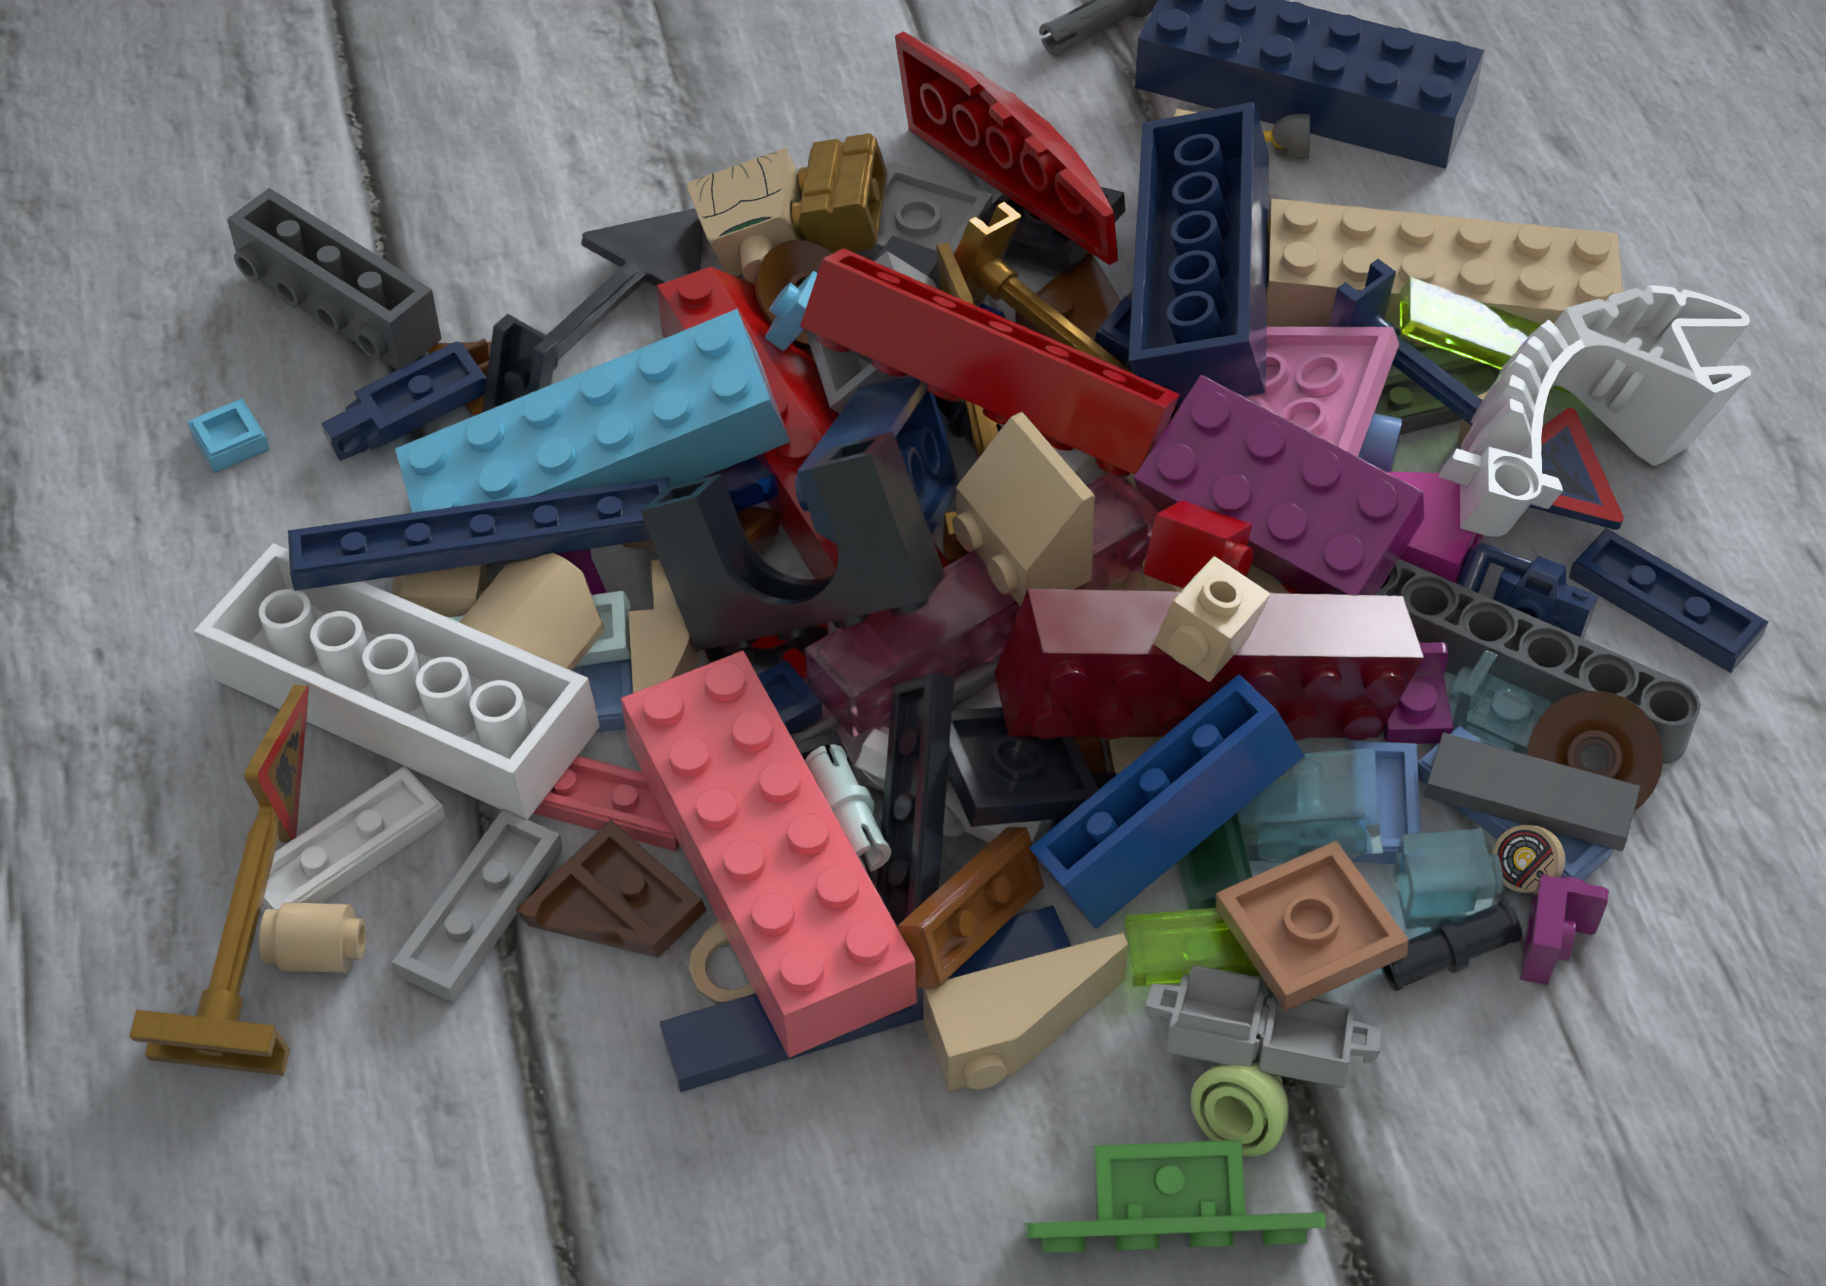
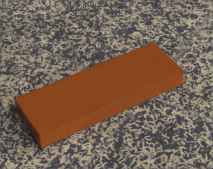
M1007 827L898 925L899 931L915 959L917 988L937 989L1044 888L1036 856L1029 849L1032 846L1027 827Z

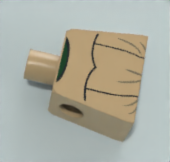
M787 148L687 182L688 192L706 237L728 274L733 276L743 274L748 282L755 284L758 265L773 247L790 240H804V236L799 237L796 234L792 221V204L801 202L802 195L798 182V169Z

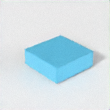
M243 399L187 421L191 436L214 473L269 450L264 432Z

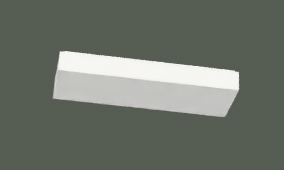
M403 766L275 851L261 909L264 912L266 909H280L281 905L285 902L323 903L446 820L443 805L406 766Z

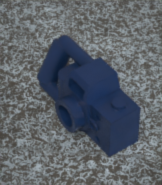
M1479 543L1475 548H1469L1455 582L1456 584L1479 593L1490 564L1493 563L1504 567L1493 600L1584 639L1599 596L1568 585L1566 583L1565 565L1541 556H1537L1534 561L1485 543Z

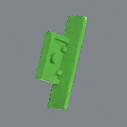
M1242 1140L1094 1145L1097 1220L1024 1222L1025 1238H1041V1253L1086 1251V1236L1115 1235V1250L1159 1249V1234L1188 1233L1189 1247L1234 1246L1233 1231L1262 1230L1263 1245L1307 1243L1308 1228H1326L1325 1212L1246 1214Z

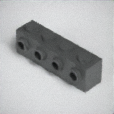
M268 188L227 219L236 251L234 261L245 277L254 282L259 280L276 291L289 306H299L316 317L328 331L332 333L339 332L355 342L371 359H381L396 370H399L413 363L442 339L432 289L271 188Z

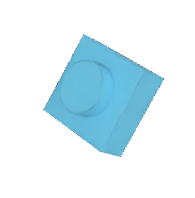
M815 271L798 288L789 283L780 292L769 309L776 317L765 338L783 352L804 330L800 327L817 276Z

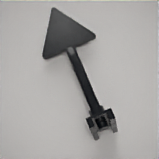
M693 208L584 232L581 240L583 247L621 268L547 335L508 313L493 326L482 413L551 385L553 371L558 366V360L642 283L648 282L657 287L659 284L699 271L703 227L696 209Z

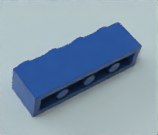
M1238 674L1030 846L1029 849L1062 892L1090 924L1097 929L1305 755L1278 711Z

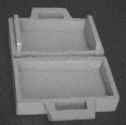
M1193 965L1190 974H1183L1180 986L1151 984L1145 1004V1011L1151 1020L1157 1022L1158 1016L1171 1020L1165 1051L1169 1054L1224 1065L1251 1067L1252 1060L1256 1059L1258 1052V1055H1260L1258 1069L1261 1072L1343 1088L1346 1083L1350 1055L1363 1056V1063H1369L1374 1061L1380 1053L1382 1029L1354 1021L1355 1007L1311 999L1285 1011L1273 993L1271 999H1268V993L1265 992V989L1259 988L1260 979L1254 976ZM1164 995L1177 998L1174 1008L1162 1006ZM1353 1033L1366 1035L1365 1046L1352 1043ZM1257 1034H1258V1035H1261V1036H1260V1041H1259L1258 1039H1256V1038H1257Z

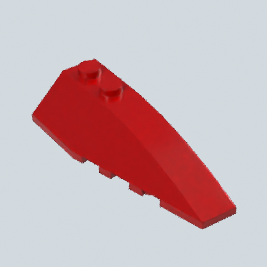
M904 31L895 35L908 130L1109 266L1117 262L1118 250L1114 211L1094 175L1075 149L1059 132L1015 94L1008 92L986 78L982 73L975 71L955 57Z

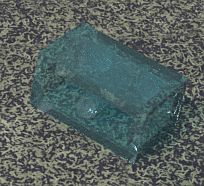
M1375 748L1303 753L1305 756L1240 810V825L1249 861L1286 863L1334 841L1339 843L1349 859L1357 858L1363 854L1383 853L1381 784Z

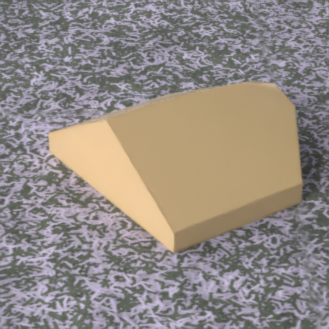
M554 553L506 564L459 622L573 671L605 630L583 572L565 558Z

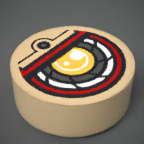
M1519 825L1508 829L1498 838L1492 853V864L1496 876L1506 887L1520 893H1535L1541 875L1561 877L1565 867V853L1561 842L1551 831L1540 826Z

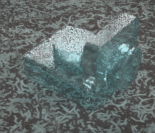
M1485 650L1474 669L1464 666L1460 670L1450 691L1448 700L1457 704L1453 719V731L1461 726L1484 744L1527 755L1532 730L1539 718L1552 706L1553 702L1493 676L1498 654Z

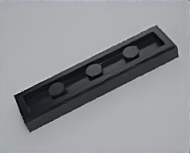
M938 672L893 684L881 824V834L891 849V855L888 861L878 868L876 890L898 930V925L939 889L954 678Z

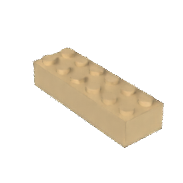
M1271 198L1268 212L1267 327H1329L1337 288L1346 282L1358 292L1363 290L1370 264L1378 258L1396 271L1385 319L1401 331V338L1408 339L1407 341H1415L1414 346L1480 353L1498 351L1500 355L1513 356L1519 346L1547 320L1554 324L1565 308L1599 298L1606 301L1610 295L1623 292L1618 233Z

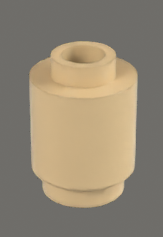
M285 902L281 905L280 909H266L263 913L259 930L261 960L264 964H277L278 969L283 972L348 973L352 967L353 960H361L364 956L367 938L366 923L363 918H355L354 909L350 904Z

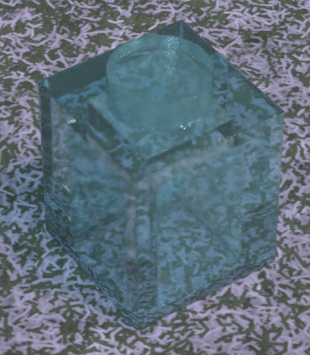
M1482 828L1401 835L1393 876L1406 929L1431 927V923L1445 917L1451 919L1452 922L1491 907L1493 896L1501 894L1503 888L1501 863L1497 854H1488Z

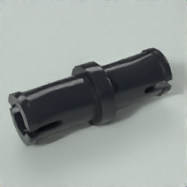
M1503 899L1491 907L1452 922L1451 919L1445 917L1431 923V931L1409 939L1406 957L1382 967L1381 970L1390 987L1394 991L1403 989V986L1445 969L1454 974L1468 968L1470 959L1509 943L1514 944L1521 941L1520 939L1523 936L1522 928L1514 909Z

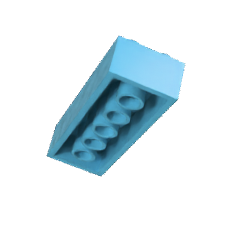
M735 309L397 447L395 450L412 513L664 477H669L671 487L711 475L790 442L757 350L738 310Z

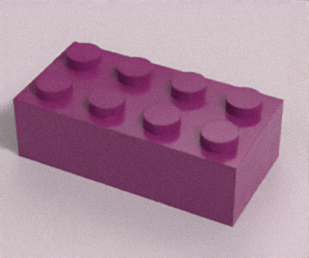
M1200 375L1134 476L1142 505L1156 513L1185 500L1253 524L1248 542V547L1253 549L1251 565L1273 575L1278 580L1304 594L1377 595L1424 520L1423 491L1203 375Z

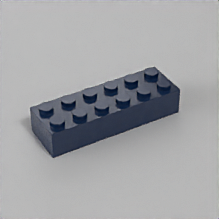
M1158 0L1138 37L1135 88L1213 109L1254 102L1259 120L1275 124L1283 116L1310 114V134L1446 169L1475 101L1485 50L1467 46L1457 41H1447L1411 32L1404 28H1395L1359 19L1352 15H1342L1306 6L1300 2L1286 0Z
M1254 102L1142 123L1128 361L1134 375L1180 394L1175 407L1181 406L1200 375L1243 397L1266 393L1269 152Z

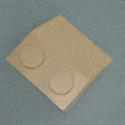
M1023 412L1018 413L1007 421L956 486L957 516H954L952 519L956 537L965 550L968 552L974 550L984 561L995 587L1002 594L1010 593L1020 607L1027 589H1075L1091 581L1095 495Z

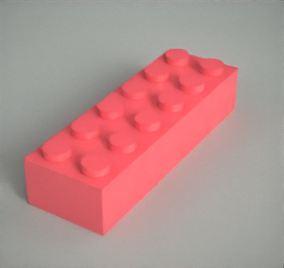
M744 651L620 698L628 745L789 1058L916 1004L915 959Z

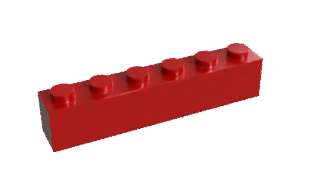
M844 248L822 259L800 324L801 328L817 334L816 340L821 345L838 352H850L853 350L871 358L872 366L883 373L897 377H904L907 374L928 383L927 390L942 399L949 401L964 399L983 408L982 413L984 416L996 423L1005 425L1012 416L1023 412L1053 448L1063 451H1072L1074 448L1095 457V463L1100 468L1119 476H1129L1131 473L1136 475L1166 429L1180 395Z

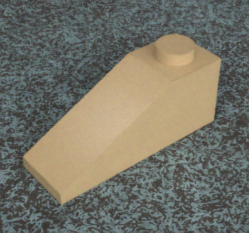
M1124 933L947 979L937 989L923 988L924 1024L948 1092L966 1087L976 1090L989 1088L1002 1081L1006 1076L1016 1074L1125 980L1128 942Z

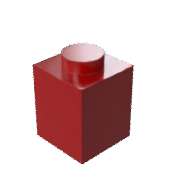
M1182 500L1156 514L1143 574L1184 589L1215 556L1246 577L1253 560V549L1248 547L1253 524Z

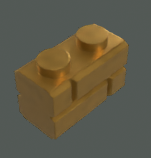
M871 133L846 137L845 142H841L838 138L813 142L808 166L801 167L798 171V182L802 195L801 202L792 204L793 226L799 237L805 236L806 241L819 244L833 253L843 248L851 252L875 248L878 240L888 172L877 139Z

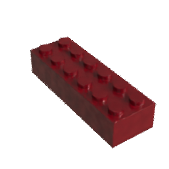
M1027 589L994 674L1009 736H1029L1041 739L1057 737H1101L1103 739L1163 737L1239 674L1278 711L1295 740L1306 738L1364 740L1379 737L1424 656L1403 596L1271 593L1250 637L1216 676L1208 682L1153 644L1171 603L1180 593L1179 591Z

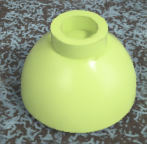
M1252 1062L1251 1067L1216 1064L1204 1072L1196 1080L1192 1088L1191 1108L1198 1126L1211 1141L1242 1140V1156L1255 1157L1269 1152L1282 1137L1288 1120L1289 1106L1281 1077L1261 1072L1258 1069L1259 1062Z

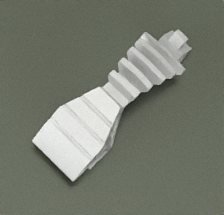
M1649 285L1643 291L1639 288H1634L1610 295L1606 301L1599 298L1565 308L1554 324L1547 320L1519 346L1517 352L1503 366L1496 381L1471 420L1473 425L1463 440L1461 449L1454 451L1440 472L1439 478L1460 484V528L1485 536L1499 537L1505 535L1530 504L1549 509L1562 493L1563 489L1559 478L1542 474L1541 460L1543 414L1548 392L1555 385L1568 390L1576 396L1637 456L1653 466L1668 461L1689 448L1751 375L1750 369L1743 365L1714 367L1749 325L1748 315L1737 307L1703 294L1687 290L1678 293L1672 287Z

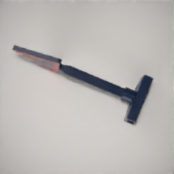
M1378 258L1370 264L1363 290L1358 292L1346 282L1340 285L1336 291L1329 327H1393L1399 346L1392 365L1472 426L1471 420L1483 400L1401 338V331L1385 319L1396 271ZM1566 408L1544 425L1541 433L1542 474L1559 478L1563 491L1549 509L1530 504L1529 508L1618 530L1621 528L1624 516L1576 410Z

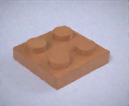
M1337 841L1216 893V910L1285 1011L1406 957L1408 953V938Z

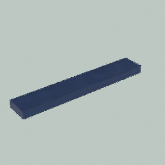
M669 477L288 530L290 576L294 591L542 556L550 553L556 554L652 540L640 511L665 488L670 487Z
M1054 905L1012 917L948 979L1071 947ZM916 987V1004L790 1058L787 1056L756 993L666 1019L659 1023L661 1035L679 1090L683 1092L924 1019L923 988Z

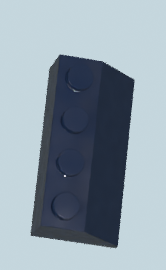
M910 376L859 387L797 471L795 479L797 500L803 511L810 512L815 532L837 544L833 526L811 468L835 445L893 431L927 526L932 535L955 496L956 486L960 482L935 395L927 390L928 383Z

